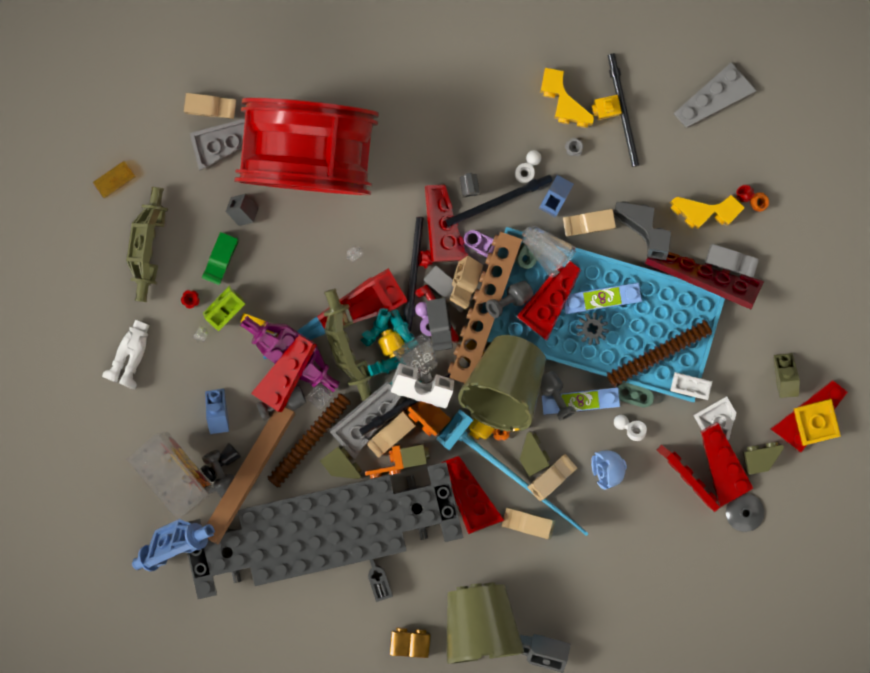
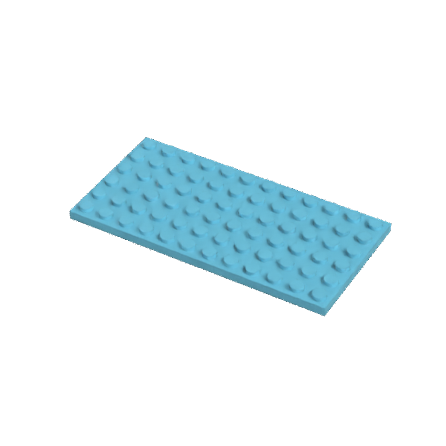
M506 227L504 232L522 239L520 247L529 234ZM535 238L532 239V244L534 245L536 243ZM546 238L545 246L533 267L529 269L522 268L516 263L515 259L502 299L507 297L508 287L520 281L529 283L534 296L566 257L581 269L570 294L639 283L642 302L565 314L563 307L547 341L517 318V315L531 299L522 306H515L510 303L503 307L502 314L494 319L487 339L488 342H492L495 337L500 335L517 336L536 345L548 360L607 377V372L611 373L618 366L622 367L623 363L627 364L629 360L633 361L634 357L638 358V355H644L645 351L653 350L654 346L658 347L660 343L664 344L665 340L669 341L671 337L675 338L676 334L680 335V332H686L687 328L691 329V326H697L696 323H702V320H705L712 330V335H706V338L702 337L701 341L697 340L690 347L686 346L685 350L681 349L679 353L675 352L674 356L670 355V358H664L663 362L655 363L654 367L650 366L648 370L644 369L643 373L639 372L637 376L633 375L632 379L628 378V381H626V383L695 402L696 397L670 391L674 372L702 378L725 298L677 277ZM503 247L500 248L498 257L501 259L507 258L508 250ZM526 255L522 258L523 262L527 260ZM494 266L492 275L494 277L501 276V267ZM489 284L486 294L493 295L496 292V287L493 284ZM486 302L483 303L481 309L483 314L488 312ZM587 313L590 319H592V314L596 313V320L602 315L601 324L608 322V325L602 327L603 329H608L609 332L601 333L606 339L603 340L598 337L600 344H596L593 338L592 345H588L589 338L582 342L581 339L584 337V334L577 336V333L581 332L582 329H577L576 325L583 326L579 318L587 321L585 318ZM479 320L475 329L476 332L483 329V323ZM589 324L590 328H587V331L595 334L597 326Z

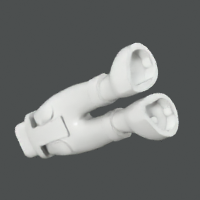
M135 320L133 327H129L130 331L123 337L112 363L113 367L103 372V378L117 383L120 371L124 366L123 364L127 356L130 355L119 384L134 390L136 389L137 383L133 380V374L136 373V369L145 352L148 337L147 331L150 325Z

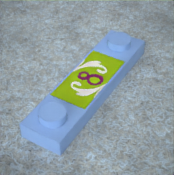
M639 283L570 294L564 305L565 314L642 302Z
M618 388L561 393L566 406H572L576 411L620 407ZM542 395L543 415L558 413L560 409L553 396Z

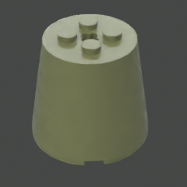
M500 335L495 337L458 394V400L462 408L467 407L471 411L470 416L495 429L512 432L513 428H519L521 431L529 428L533 421L546 365L544 353L533 343L517 336Z
M495 582L484 583V586H482V583L471 584L469 588L468 586L456 587L457 590L447 592V664L478 661V659L486 655L493 659L524 653L504 584L495 585Z

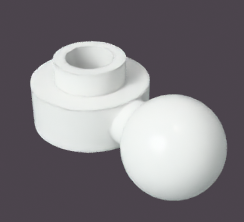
M536 150L529 151L526 156L527 163L520 164L515 170V177L521 183H528L534 177L535 171L533 166L541 161V154ZM521 171H526L528 173L527 177H523Z
M622 414L615 417L614 426L619 430L627 429V435L631 440L641 441L645 438L647 428L643 422L632 421L630 423L628 418Z

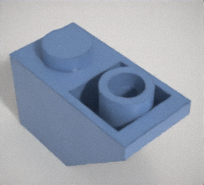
M557 175L539 209L556 217L574 184Z
M225 390L205 391L206 419L210 434L229 432Z

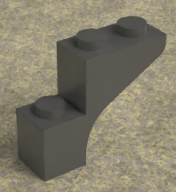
M626 201L616 202L614 217L642 236L647 245V257L666 260L669 252L671 231H667L664 228H652L654 208L645 204L634 205Z

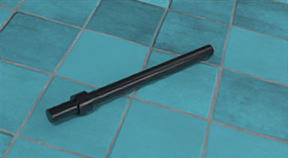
M615 53L607 55L610 65L609 74L610 78L613 79L615 93L619 99L621 120L631 165L635 167L639 166V161L620 80L621 71L617 66Z
M549 174L538 180L533 179L522 187L446 219V224L448 227L529 191L539 190V187L552 182V177Z
M416 217L407 295L408 301L403 314L405 322L408 324L409 332H411L412 319L415 317L414 301L424 220L422 217Z
M409 398L380 417H374L370 423L359 429L361 435L364 436L373 429H379L384 426L383 423L419 401Z

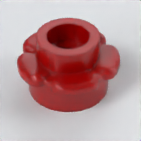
M742 185L736 191V198L741 202H749L755 195L754 189L749 185Z
M429 250L421 251L419 256V266H424L427 269L428 265L433 263L431 262Z
M186 290L181 297V303L186 308L192 309L200 302L199 294L194 290Z

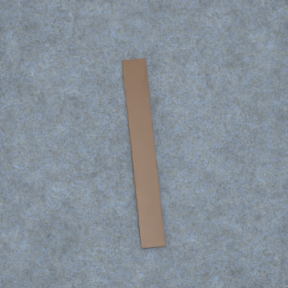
M284 408L283 412L274 410L207 522L215 530L214 535L208 537L209 541L219 544L294 418V411Z

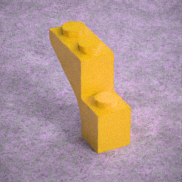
M545 68L540 93H544L543 96L548 98L559 96L554 119H558V123L562 124L574 122L577 123L578 127L588 128V125L592 126L594 121L593 115L566 93L563 86L564 71Z
M729 195L723 202L716 205H708L681 197H675L670 202L672 205L670 208L677 215H683L686 218L685 223L692 229L694 227L696 229L700 228L713 213L716 215L714 218L718 223L727 226L745 208L732 195Z

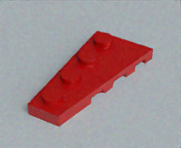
M425 186L431 262L460 261L467 257L468 253L465 251L464 241L457 227L459 226L458 223L448 227L445 221L454 216L446 186Z
M565 257L517 315V318L547 341L581 269Z
M299 335L251 394L276 411L283 412L317 344Z
M831 380L800 406L832 399L835 410L848 392ZM794 411L770 428V430L800 453L807 446L802 445Z
M716 422L700 431L713 478L718 505L722 507L754 489L719 423Z
M663 445L656 449L660 455L668 460V464L677 473L681 474L680 477L693 488L692 490L713 512L720 508L716 503L718 501L716 496L712 492L707 493L704 490L706 485L699 478L696 480L692 476L694 472L687 464L685 466L681 464L682 458L675 451L670 452Z
M459 455L443 461L447 463L454 498L468 534L504 521V518Z

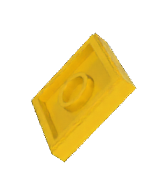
M832 399L793 408L803 446L841 437Z

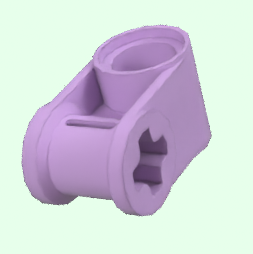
M475 230L466 232L463 237L464 244L485 258H487L488 253L493 254L495 248L492 245L493 238ZM469 234L477 236L475 244H470L467 241Z

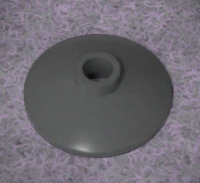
M743 494L728 503L726 518L729 524L738 531H753L763 521L764 507L757 497L751 494ZM744 510L749 511V515L747 517L743 516Z

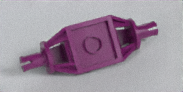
M248 316L240 324L241 327L253 334L251 343L256 344L263 356L275 364L294 340L301 335L287 324H276L266 321L260 326ZM266 330L275 332L277 334L273 336L267 333ZM316 346L300 380L311 383L312 387L321 383L332 392L340 384L339 381L327 374L329 365L325 364L319 348ZM314 360L320 366V369L313 364Z

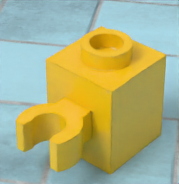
M618 95L595 99L594 105H591L593 116H597L598 120L621 115Z

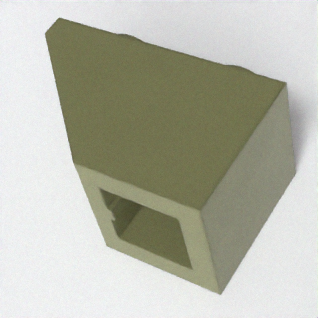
M793 353L774 355L776 386L779 397L799 396L800 379Z
M531 432L526 433L519 458L529 477L548 467V461L550 460L545 450L541 451L538 446L541 442L536 433L532 435Z
M777 442L766 443V447L759 448L758 445L747 447V451H743L747 474L751 475L769 471L783 451V445H778Z
M424 444L400 448L404 468L427 464V459H430L428 447L424 448Z
M338 446L320 460L331 476L360 479L362 477L360 474L362 469L356 462L352 464L348 459L350 454L344 447L341 449Z

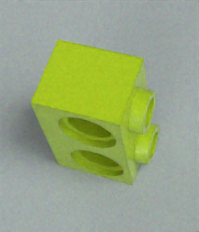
M228 286L203 312V316L216 330L220 331L245 305V302L235 290Z

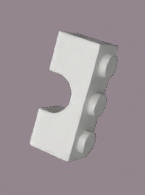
M399 363L392 380V393L406 396L416 401L426 402L436 407L447 408L454 389V379L436 374L432 382L424 384L417 380V368Z

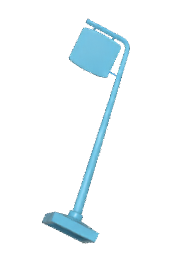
M459 409L436 440L448 450L458 440L465 442L532 493L527 488L529 484L467 435L468 432L465 430L473 419ZM546 498L542 500L543 503L570 522L584 535H588L587 531Z

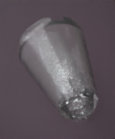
M529 226L522 233V236H524L522 241L550 277L560 273L557 269L562 266L565 268L576 252V248L573 245L536 226L532 228Z

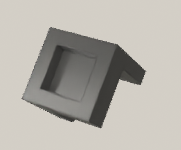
M245 193L231 197L225 212L238 226L254 222L258 207Z

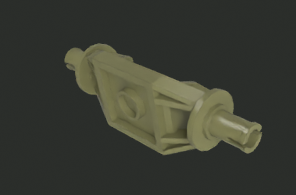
M151 187L150 203L141 205V208L144 209L131 225L126 262L133 275L130 281H135L137 284L134 301L147 302L149 285H157L155 279L158 265L149 264L153 255L152 242L156 235L155 227H164L165 212H168V208H164L161 205L164 188Z
M330 289L324 292L330 307L324 312V316H328L325 333L337 367L351 378L348 381V385H357L361 400L364 401L372 395L368 381L374 376L370 375L367 361L365 359L356 360L353 350H350L348 345L350 340L348 334L343 329L354 324L348 310L350 308L349 304H341L336 289Z

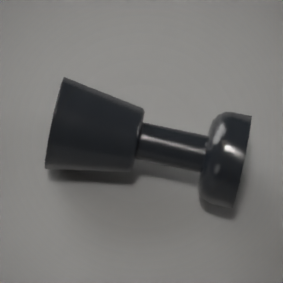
M228 443L220 453L218 462L221 467L223 465L228 466L241 458V455ZM204 465L200 468L212 483L217 479L212 466Z

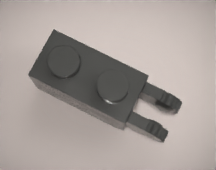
M533 634V637L520 635L524 648L522 655L527 656L529 664L561 673L564 672L568 661L570 643Z

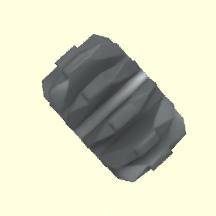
M587 313L585 314L587 321L579 318L583 326L576 325L577 329H582L581 332L577 333V336L584 334V337L581 339L582 342L589 338L588 345H592L593 338L596 344H600L598 337L605 340L606 337L601 333L609 332L608 329H603L602 327L608 325V322L601 324L602 315L596 320V313L592 314V319H590ZM589 324L597 326L595 334L587 331V328H590Z

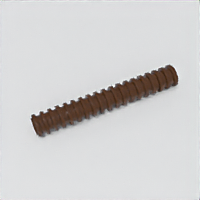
M702 320V323H696L697 326L693 325L691 329L687 328L686 332L682 331L680 335L676 334L675 338L671 337L669 341L665 340L664 344L660 343V346H654L653 350L645 351L644 355L640 354L638 358L634 357L633 361L629 360L627 364L623 363L622 367L618 366L611 373L607 372L608 380L615 388L617 384L621 385L622 381L626 382L628 378L632 379L633 375L637 376L639 372L643 373L644 369L648 370V367H654L655 363L663 362L664 358L668 359L670 355L674 356L675 352L679 353L681 349L685 350L686 346L690 347L697 340L701 341L702 337L706 338V335H712L707 321Z
M337 394L338 397L333 399V403H329L330 406L325 408L326 411L322 412L323 415L318 416V420L314 421L315 424L310 426L311 429H307V433L302 435L303 438L298 440L299 443H295V447L290 449L291 452L287 453V457H283V461L279 462L280 465L275 467L276 470L271 471V476H267L268 480L277 488L281 487V483L285 482V478H289L288 475L293 473L292 470L297 468L296 465L301 464L300 461L305 459L304 456L309 454L308 451L313 450L312 447H315L316 442L320 441L319 438L324 437L323 434L328 432L327 429L332 427L331 424L336 423V418H340L339 415L344 413L343 410H347V406L351 405V401L343 394Z

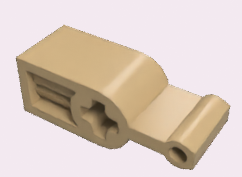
M186 93L184 113L234 119L237 100Z
M613 209L563 217L566 237L616 228Z
M470 256L458 262L452 282L454 288L450 301L464 309L468 308L471 295L478 285L483 264Z
M404 410L369 440L367 445L379 458L417 424Z
M564 454L527 488L539 501H542L563 483L577 467Z
M506 508L502 527L551 539L556 520Z

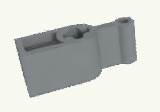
M711 244L705 263L753 278L759 259Z
M435 265L423 281L462 312L464 308L450 301L454 288L452 286L453 279Z

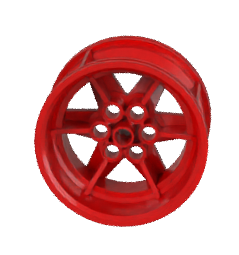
M275 98L242 99V104L246 105V107L241 108V111L245 113L240 169L235 170V173L240 174V177H235L234 182L324 193L371 195L372 191L367 190V187H372V183L368 182L367 172L372 128L378 125V121L374 120V118L379 117V112L358 107Z

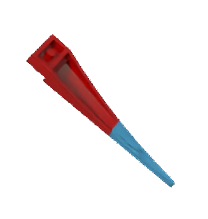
M389 268L373 278L370 277L340 299L341 304H349L350 308L348 310L353 323L377 316L382 308L388 309V312L408 301ZM325 311L297 330V332L309 340L326 334L325 326L328 316H324Z

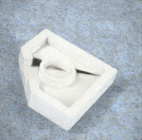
M727 396L693 415L701 431L718 422L727 440L730 439L736 411Z

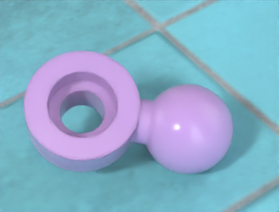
M419 302L415 307V311L418 316L422 317L420 330L424 335L432 336L430 330L426 328V325L429 323L426 302Z

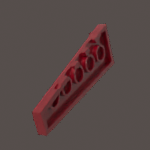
M668 252L666 260L647 257L645 264L750 310L764 283L762 280L741 274L739 277L730 274V270L723 269L720 271L713 269L712 265L707 263L700 265L695 263L694 259L682 257Z

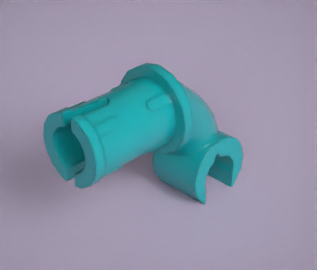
M380 309L371 331L366 330L361 334L364 338L360 339V341L367 347L371 346L375 342L376 337L387 330L388 320L391 315L388 309Z
M393 310L394 316L391 314L389 317L394 326L393 330L398 332L404 339L407 347L412 349L419 343L416 341L415 336L409 332L408 324L403 321L399 311Z
M399 354L388 360L377 361L372 365L369 364L367 368L371 376L379 373L389 374L388 371L398 368L399 363H404Z

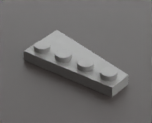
M730 63L673 114L687 128L756 92V90L738 69Z
M245 119L190 133L200 171L242 148Z
M388 381L329 430L354 459H356L362 447L367 444L373 432L377 430L373 429L362 436L359 429L370 423L374 417H380L390 411L401 398V396L391 392L392 385Z

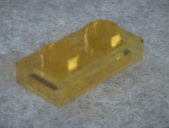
M123 161L95 180L93 184L105 199L136 176L127 163Z

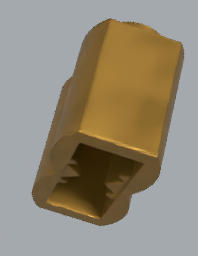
M396 627V631L392 630L390 655L429 658L430 633H427V630L415 629V632H408V628Z

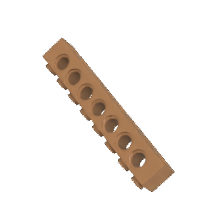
M503 232L494 236L492 245L495 246L493 254L488 253L485 262L489 264L487 271H482L479 282H482L480 290L476 289L473 297L476 303L474 308H469L466 317L470 319L468 326H463L460 334L463 337L461 345L457 344L454 355H457L455 363H450L447 372L451 374V379L465 383L482 357L495 318L489 312L481 313L478 310V306L480 303L487 302L490 299L498 301L502 299L522 241L518 237ZM502 247L506 248L509 252L508 257L505 259H501L497 255L498 249ZM500 266L502 269L501 276L494 277L491 274L492 267ZM493 284L496 287V292L493 295H487L485 293L486 285ZM477 320L483 323V329L479 332L472 329L473 322ZM468 339H474L477 342L475 349L469 350L466 347ZM463 357H467L471 361L470 366L467 368H463L459 364L460 359Z

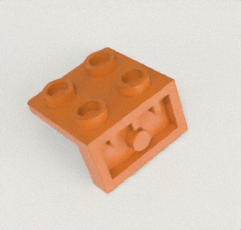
M419 401L408 409L410 412L408 416L415 423L420 421L424 425L422 430L429 436L433 434L436 437L451 420L439 407Z
M392 446V450L389 451L391 463L395 462V465L366 470L365 476L370 475V478L381 477L383 472L388 471L389 475L401 473V469H404L400 451L401 446Z

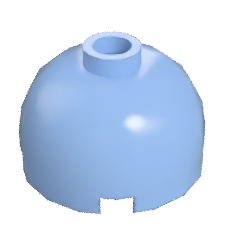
M602 450L595 452L594 454L596 455L591 458L593 475H598L600 480L596 481L597 484L604 490L620 484L627 469L625 460L614 451Z

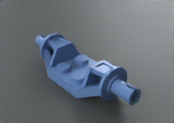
M178 519L155 530L150 544L140 548L138 558L132 560L134 561L132 566L135 570L144 568L149 572L155 571L160 566L166 565L167 559L175 555L192 553L195 550H201L206 547L208 537H212L215 530L210 524L202 527L200 524H191Z

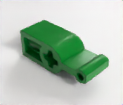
M222 232L219 233L202 275L203 279L220 286L239 239Z

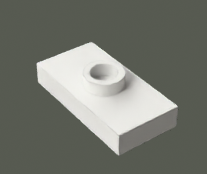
M674 372L670 391L708 400L713 381Z

